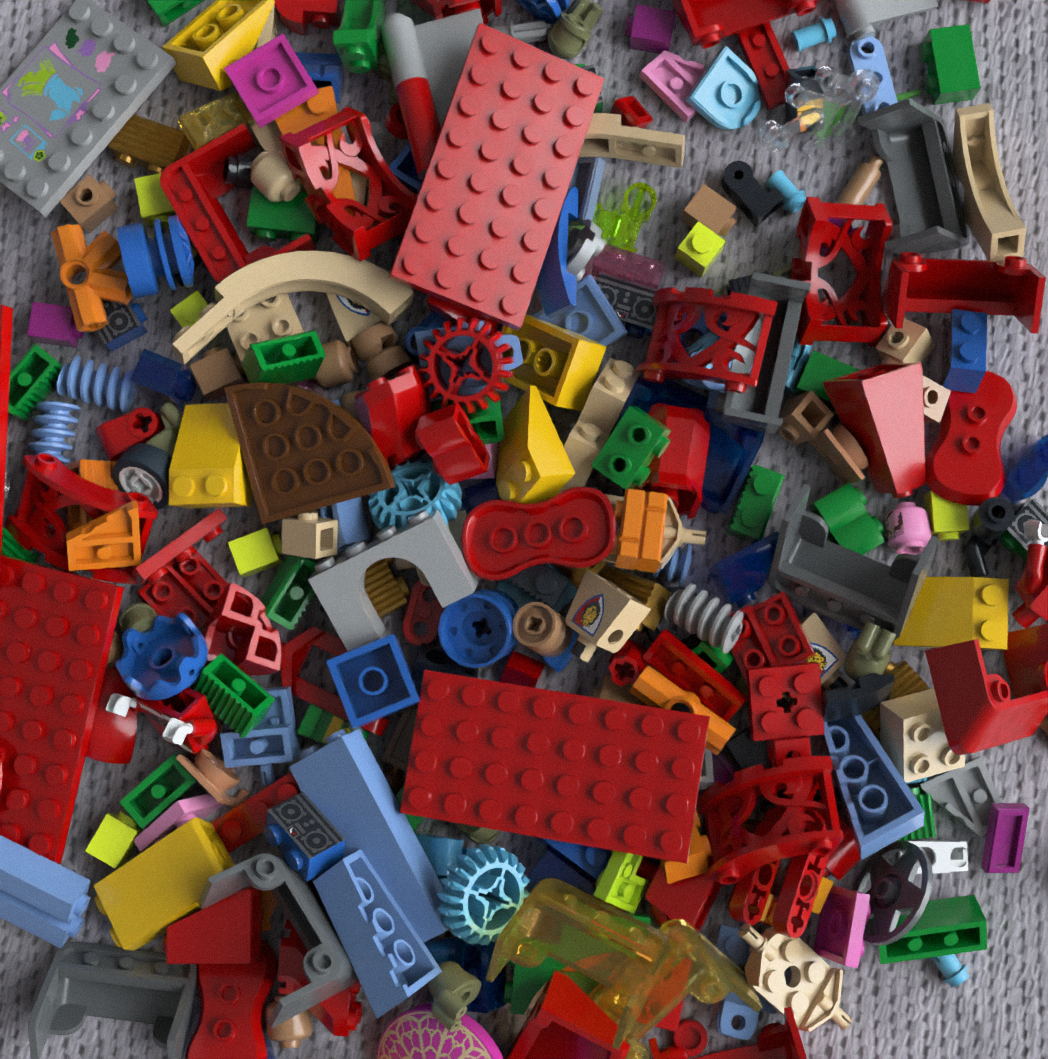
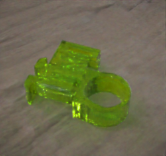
M638 182L632 184L622 196L618 213L616 209H613V212L602 209L603 204L596 203L593 221L596 210L599 209L595 224L602 229V238L608 239V236L611 237L608 240V245L611 248L628 254H635L638 251L634 245L642 222L647 223L649 221L651 213L656 206V192L646 183ZM639 189L631 209L628 204V195L632 190ZM646 191L650 196L651 205L645 212L640 213L638 210Z

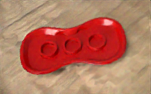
M986 371L976 393L950 390L951 393L941 418L939 437L925 459L926 482L930 489L941 498L962 505L980 506L986 499L998 497L1005 484V470L1000 452L1001 440L1006 428L1015 416L1017 399L1009 382L989 371Z
M590 487L570 488L546 501L533 504H522L507 500H489L476 506L465 518L461 533L463 557L469 570L476 576L486 580L506 579L530 566L552 563L571 568L590 567L605 559L614 546L616 537L615 514L607 496L601 491Z
M262 940L261 961L250 964H197L196 984L200 996V1017L195 1032L187 1046L184 1059H267V1048L261 1019L265 1000L276 977L277 963L275 954L266 941Z

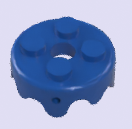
M178 612L175 618L165 616L154 617L152 628L146 632L129 628L123 633L124 653L121 659L116 661V667L122 676V681L136 696L146 700L167 699L192 685L203 670L208 655L207 642L195 624L183 612ZM172 656L171 659L163 665L165 659L167 657Z

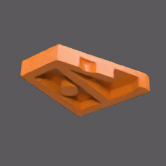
M131 501L66 533L69 571L141 565L137 501Z

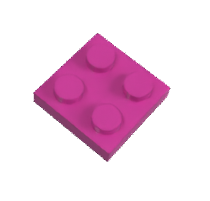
M283 33L224 68L260 128L319 93Z
M832 885L820 911L813 950L815 953L841 965L858 968L859 959L862 957L865 947L863 940L865 924L871 912L870 895L842 886Z

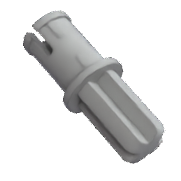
M544 20L514 24V21H510L509 25L491 27L525 43L544 41L548 36L547 24Z

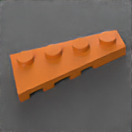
M333 87L318 88L319 93L275 119L282 136L289 132L295 134L337 114L338 109ZM342 128L332 132L335 149H337V143L343 134ZM324 136L310 142L311 146H324ZM338 166L339 176L337 184L332 190L333 195L336 199L347 198L357 201L351 171ZM329 167L325 173L320 170L324 180L330 179ZM345 209L351 216L354 214V211Z

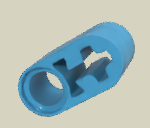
M415 833L436 875L448 876L450 872L446 866H455L457 864L456 855L462 854L463 840Z

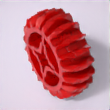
M464 317L457 318L456 329L450 321H445L443 328L446 334L439 329H433L432 335L437 342L425 340L423 345L431 350L430 354H419V359L428 361V366L420 367L418 371L420 374L429 373L430 379L424 380L422 385L424 387L434 385L435 389L430 393V398L436 399L442 394L443 398L440 406L443 408L449 406L453 400V404L458 403L462 409L465 403L469 414L476 411V402L482 410L488 409L487 397L493 402H498L501 399L495 390L496 388L500 391H507L509 389L507 383L501 381V378H512L514 374L510 370H504V364L514 363L513 357L503 358L502 352L508 351L511 348L510 344L497 345L503 334L497 331L489 336L492 329V324L485 323L478 330V318H471L468 328ZM464 335L474 338L472 344L468 345L462 353L446 348L457 337ZM483 345L486 346L492 358V374L481 363V354L484 350L482 348ZM470 356L469 365L476 372L467 371L462 375L464 366L457 359L464 360ZM441 358L451 368L449 385L445 382L441 373ZM469 378L477 381L481 380L487 384L481 391L473 395L458 392L460 387L465 385Z

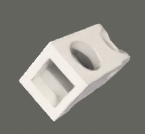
M902 840L911 842L926 852L930 859L933 873L968 871L967 841ZM906 851L898 852V860ZM919 866L916 874H922L921 866Z

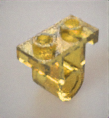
M238 91L180 115L178 120L179 126L195 150L243 123L248 127L255 125V119Z

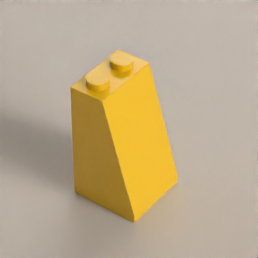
M195 817L93 885L97 896L94 898L99 911L104 916H108L113 926L109 931L115 944L118 947L122 946L125 950L135 951L165 934L168 926L202 910L198 902L207 879L235 866V863L212 823Z

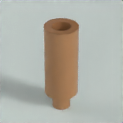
M872 155L867 163L861 162L835 203L863 205L881 177L879 168L883 163L882 159Z

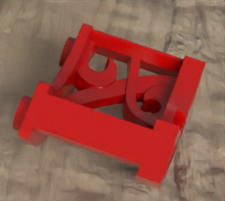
M347 106L341 109V112L295 134L289 132L279 137L283 154L294 181L300 178L309 195L304 201L319 224L326 222L335 233L332 238L334 242L354 259L361 262L371 256V249L405 231L417 195L399 181L383 159L371 133L370 121L364 113ZM346 126L352 144L350 145L345 141L344 132L337 143V149H335L332 132ZM324 136V146H311L310 142ZM338 166L349 169L368 180L369 195L367 206L352 199L335 198L332 190L338 181ZM329 167L330 179L324 180L320 170L325 173ZM345 209L354 211V214L351 216Z
M806 197L795 238L801 239L798 258H792L791 279L811 283L810 291L802 303L796 332L799 345H813L815 340L867 343L870 347H876L881 335L885 333L887 317L884 314L881 299V267L885 249L884 243L892 232L893 223L883 203H876L875 206L821 202L819 197ZM828 218L844 220L838 227L829 222ZM854 220L869 221L864 239L860 236L864 226L856 227L849 235L847 234ZM821 243L824 245V248H829L823 257L819 255ZM841 249L853 266L856 277L844 294L837 298L831 285L817 276L818 268L830 263ZM818 289H821L827 297L822 298L820 302L818 298ZM859 310L863 326H848L843 312L849 320L860 322L856 316V312ZM833 318L837 325L822 324Z
M673 287L658 289L654 292L651 304L658 308L645 362L637 364L636 372L644 374V380L663 384L664 379L701 380L724 384V389L727 391L745 394L746 390L757 387L766 343L778 302L731 292L730 296L723 294L722 298L714 297V291L708 288L686 287L685 292L677 291ZM702 311H704L706 325L721 338L705 350L690 357L685 351L679 335L692 328L701 316ZM687 313L686 318L683 320V314ZM723 314H727L728 317L722 323L730 328L728 331L723 330L718 324V320ZM759 319L761 322L754 345L744 338L750 333ZM737 345L744 346L753 351L748 373H735L729 369V363L732 360L737 359L745 364L742 355L732 350ZM712 363L714 369L704 368L706 365Z
M40 453L37 456H24L23 464L27 469L15 515H8L5 523V528L21 546L28 551L34 547L46 554L44 561L69 571L66 542L67 529L55 510L80 504L92 520L131 501H137L142 560L153 520L156 519L158 514L157 509L146 495L139 492H121L95 484L75 474L61 463L57 457L50 454ZM138 566L87 570L94 572L93 579L114 583L137 584L131 574Z
M831 756L783 759L784 766L764 770L762 764H758L735 772V780L723 785L722 782L718 781L707 788L697 799L698 814H705L707 837L712 850V856H710L711 867L706 872L707 880L718 881L724 885L735 884L753 870L776 860L804 854L825 856L834 852L844 837L843 831L840 830L831 771L833 770ZM816 785H819L822 803L811 801ZM787 788L783 794L787 797H792V799L777 797V791ZM760 795H764L774 805L786 808L782 817L764 837L752 834L741 827L751 815L756 798ZM806 810L824 812L826 830L805 832L807 825H819V823L809 815L804 814Z

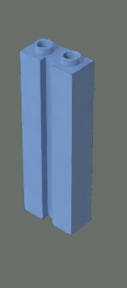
M341 729L325 738L327 745L320 749L318 744L299 753L298 755L301 760L289 768L300 790L307 795L346 839L343 859L359 849L362 850L423 943L450 929L442 922L444 915L437 909L443 900H440L436 894L443 891L444 888L405 814L400 813L401 807L360 729L346 734L344 729Z
M0 835V918L62 948L69 936L75 938L84 924L85 919L81 916L91 897L87 896L91 880L41 855L39 856L35 852Z

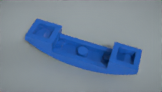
M574 186L567 190L536 282L543 310L550 319L576 307V276L567 272L568 223L578 218V189Z

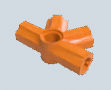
M80 224L59 226L51 232V236L61 268L60 279L66 287L77 330L79 332H93L102 329L105 325L109 324L102 300L128 305L133 296L126 273L112 270L122 259L120 245L104 230L87 247ZM80 272H86L85 280L80 284L74 285V277Z
M649 665L644 669L629 691L650 707L676 711L675 704L683 703L687 705L690 713L710 716L706 748L715 755L719 754L736 730V728L701 704L699 698L694 693L683 691Z

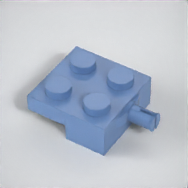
M291 686L264 689L276 700L263 721L245 738H240L239 733H234V729H229V724H224V731L220 733L225 768L258 765L261 785H271L276 782L272 763L293 762L299 756L300 746Z

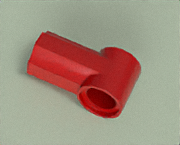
M629 638L618 652L612 654L608 661L611 663L608 668L612 675L611 681L621 687L625 684H634L648 665V662L642 658L648 649Z

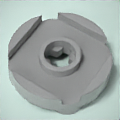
M589 219L582 221L586 225L582 230L574 227L568 233L567 272L576 276V283L581 280L585 273L584 266L591 257L595 258L601 253L606 243L601 238L602 229Z

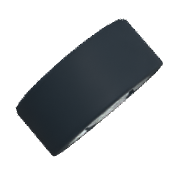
M138 443L132 445L114 465L112 478L119 491L142 493L150 499L157 510L163 509L169 504V468L172 457L162 449L150 444Z

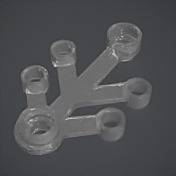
M828 66L820 68L815 74V83L824 91L832 90L834 87L843 89L842 92L835 96L809 91L800 84H792L785 92V100L794 108H800L804 105L814 108L783 126L776 121L765 123L758 131L757 138L759 143L769 152L781 151L786 147L788 138L817 122L810 138L805 141L802 148L803 153L810 160L817 161L824 156L826 146L823 144V141L838 110L845 105L847 106L841 120L832 128V136L841 144L849 143L855 136V129L852 124L862 104L869 102L878 92L880 83L877 75L869 70H858L848 76L837 73ZM830 75L829 79L823 83L825 77ZM800 92V95L793 100L794 96ZM846 129L845 133L843 135H840L841 132ZM815 146H817L816 150H814L813 152H811V150H812Z

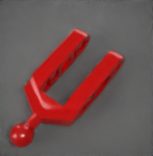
M313 626L286 644L281 642L280 668L282 687L291 686V692L295 696L349 721L340 696L299 677L314 646L339 656L348 652L342 640ZM382 718L364 725L362 728L382 737L390 721Z
M816 785V786H815V790H814V793H813V796H812L811 801H813V799H814L816 790H819V789H820V788H819V785ZM775 807L766 811L763 822L756 826L753 834L764 837L782 817L786 808ZM806 810L804 814L809 815L819 823V825H807L805 832L826 830L825 820L818 811ZM812 854L792 856L772 918L773 928L777 934L791 938H798L803 934L829 854L825 856H814ZM780 860L770 862L753 870L736 883L729 906L730 915L734 921L744 924L749 923L753 926L761 919Z

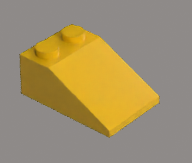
M215 0L162 46L163 51L171 55L177 64L173 69L179 80L218 91L230 87L233 82L224 68L253 51L275 1Z
M528 314L525 315L522 327L518 331L503 325L501 331L503 335L511 334L519 338L523 363L520 366L510 370L514 373L513 377L504 378L505 381L524 391L530 386L536 385L542 400L557 407L582 411L607 346ZM511 347L508 351L502 352L503 358L512 357L514 353L513 348Z
M532 385L504 418L505 438L499 441L496 486L501 500L522 504L539 503L556 496L575 474L537 386Z
M229 403L185 405L169 468V505L187 509L252 507V486Z
M926 577L900 636L893 641V645L938 648L978 639L981 651L1006 650L1009 579Z

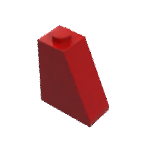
M256 888L243 889L168 926L167 933L163 939V952L167 955V964H250L261 961L262 890Z

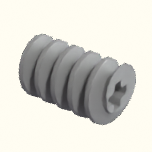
M693 583L689 584L685 590L678 589L675 591L665 606L664 618L668 621L674 620L676 626L686 627L688 633H697L700 640H709V644L712 647H721V651L724 654L728 653L740 636L744 613L739 610L731 617L732 606L730 604H725L721 610H718L720 603L718 597H714L709 603H706L708 597L706 590H702L697 596H694L696 585Z

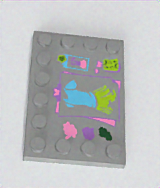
M75 0L0 87V183L46 218L177 64L171 55L92 1Z

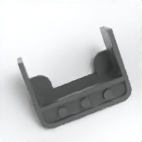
M910 98L857 117L858 123L872 132V135L869 136V144L873 154L879 155L883 160L887 161L900 223L894 225L893 232L890 234V241L884 243L885 249L899 255L901 252L925 254L957 249L969 245V231L947 132L941 118Z
M754 272L749 287H741V294L776 301L778 304L775 316L772 319L757 387L746 390L745 394L727 390L726 392L719 391L715 412L722 413L721 420L772 435L781 427L783 419L778 418L802 303L810 291L811 283ZM759 319L750 333L744 338L754 345L761 322ZM737 345L735 351L742 355L745 364L737 359L733 360L731 371L735 373H748L753 351L744 346Z
M804 484L782 519L769 575L770 587L777 594L784 591L789 600L856 629L862 630L865 622L869 621L879 626L880 630L884 628L896 634L895 639H897L908 620L928 574L939 538L932 535L921 557L908 553L899 554L895 557L890 567L828 541L829 529L826 522L820 516L806 511L811 486Z
M258 854L209 877L198 904L201 909H204L251 885L258 890H271L308 951L302 961V971L309 984L279 999L267 1022L270 1029L350 987L358 977L312 880L306 882L298 871H293L285 857L272 854Z
M83 942L64 944L55 953L28 1019L31 1059H40L49 1034H73L82 1027L86 1016L154 1024L153 1040L156 1045L167 1049L168 1059H182L190 1032L197 983V964H167V955L161 952L125 950L122 947Z

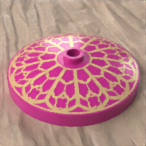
M432 1003L416 1005L396 1017L382 1033L376 1059H503L494 1040L474 1019L464 1014L459 1018L462 1021L460 1027L451 1033L432 1015Z

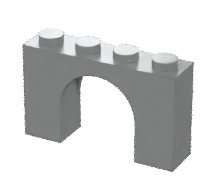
M426 509L421 510L407 519L409 524L399 529H396L395 525L389 526L376 534L377 540L367 545L363 540L359 541L345 550L347 555L337 560L330 556L314 565L315 571L308 581L348 652L380 639L385 630L381 619L368 598L364 583L367 568L378 560L395 557L405 559L416 565L425 575L442 608L475 592L478 582L466 565L464 557L438 509L429 514Z

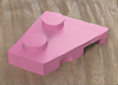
M664 50L641 70L639 77L685 123L698 113L685 99L705 72L703 70L704 65L694 61H685L680 56Z
M210 793L179 800L133 841L140 852L145 851L195 817L204 819L224 804L218 803Z

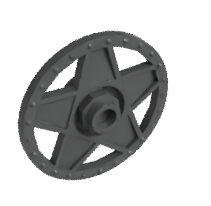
M907 841L894 842L880 849L866 863L854 885L853 890L863 893L870 877L871 888L865 894L870 895L871 912L869 919L874 918V935L869 934L865 929L863 940L870 944L888 945L902 938L918 922L928 903L933 883L930 859L923 849ZM899 851H906L894 865L886 859L888 856ZM919 866L922 869L921 888L912 883ZM908 915L903 923L896 927L899 916Z

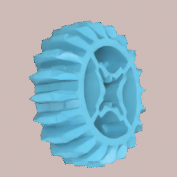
M421 457L415 463L408 460L405 465L395 466L391 474L396 487L370 494V500L368 501L373 522L381 531L392 525L399 529L409 524L407 519L424 509L427 510L428 514L438 509L448 527V521L457 520V511L461 510L462 490L458 482L449 485L443 477L437 476L432 466V460L426 462Z
M480 844L478 848L467 847L466 855H456L457 864L455 866H446L450 872L448 877L439 879L445 886L443 891L436 894L440 900H443L437 909L444 915L442 922L446 927L450 928L449 931L454 936L462 938V940L470 944L488 945L490 941L500 942L502 933L512 934V923H521L518 917L520 911L527 910L523 900L531 894L524 889L530 882L523 875L526 868L518 862V858L514 854L505 851L504 848L499 846L494 847ZM479 893H483V894H486V895H487V893H489V896H485V895H482V894H481V896H479Z

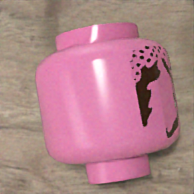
M901 502L896 504L895 509L889 511L884 518L886 540L890 548L896 550L898 554L908 553L916 555L924 551V547L927 546L932 537L929 513L924 508L917 507L913 502Z

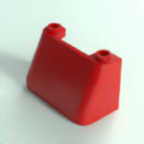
M670 0L694 46L701 45L702 49L717 45L722 38L794 13L797 16L806 15L816 9L815 4L819 1Z
M555 969L514 1039L505 1059H625L630 1044L625 1042L627 1034L569 976Z

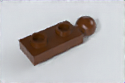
M418 704L404 710L381 757V760L390 763L389 768L382 770L394 795H397L403 787L402 771L407 772Z

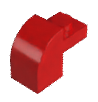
M274 0L279 19L286 28L296 34L306 36L307 23H311L312 26L319 29H328L331 25L340 26L341 11L338 0Z

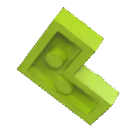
M612 850V856L606 869L598 876L597 888L593 896L634 914L649 881L635 875L643 856Z

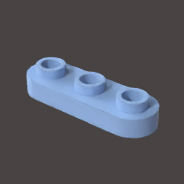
M872 36L859 41L855 39L848 52V61L862 114L865 115L879 108L898 103L884 49L880 41ZM862 48H868L872 53H864ZM870 78H877L880 83L874 84L870 81Z

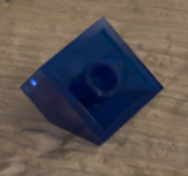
M778 531L715 563L708 570L726 604L732 605L736 603L738 608H741L757 599L754 593L762 589L774 558L779 536Z

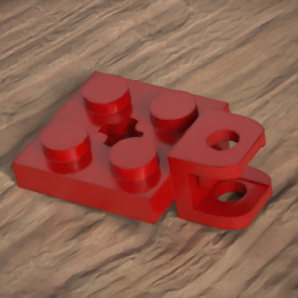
M806 662L746 668L751 739L753 741H767L768 758L774 767L784 766L783 759H787L786 756L790 751L792 753L788 758L811 756L810 738L808 736L825 734L819 663ZM783 692H788L789 697L794 698V703L786 711H784L782 706H777L776 704L777 700L782 699Z

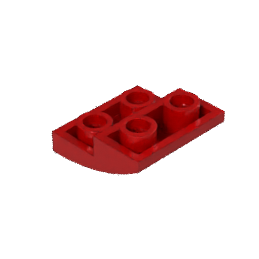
M196 550L183 563L179 564L177 560H174L165 568L169 572L154 584L147 583L137 592V597L143 603L149 604L159 616L175 618L178 612H183L201 631L205 627L219 597L229 584Z
M784 591L753 607L748 605L740 609L744 613L741 622L743 626L740 636L731 651L746 684V668L802 663L816 656L798 616Z

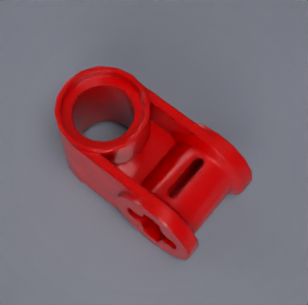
M140 407L98 426L95 431L108 460L118 461L130 446L138 443L145 444L159 432L166 429L161 418L162 416L149 408ZM148 418L152 422L148 424L149 430L145 431L142 428L146 426L145 420Z

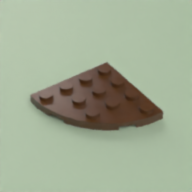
M246 383L224 388L262 524L396 487L390 468L372 437L356 419L331 400L315 392L282 383Z

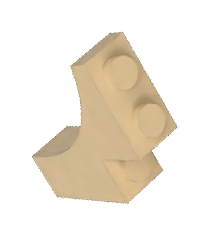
M989 103L955 109L952 159L955 173L965 188L964 214L966 223L988 260L1002 261L1005 260L1006 256L1023 257L1026 227L1012 203L1003 177L997 150L993 108Z
M610 358L593 385L580 417L564 445L575 474L559 493L574 487H586L594 470L591 464L610 437L641 373L636 372L631 364Z

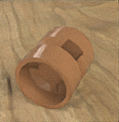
M379 322L365 329L351 342L360 360L368 362L365 368L373 381L381 377H386L387 381H389L393 373L399 372L413 364L404 346L396 344L398 336L392 326H388L384 322Z
M542 602L525 604L517 611L513 618L512 628L516 639L543 657L552 658L560 655L568 648L571 642L572 630L571 627L566 625L565 617Z

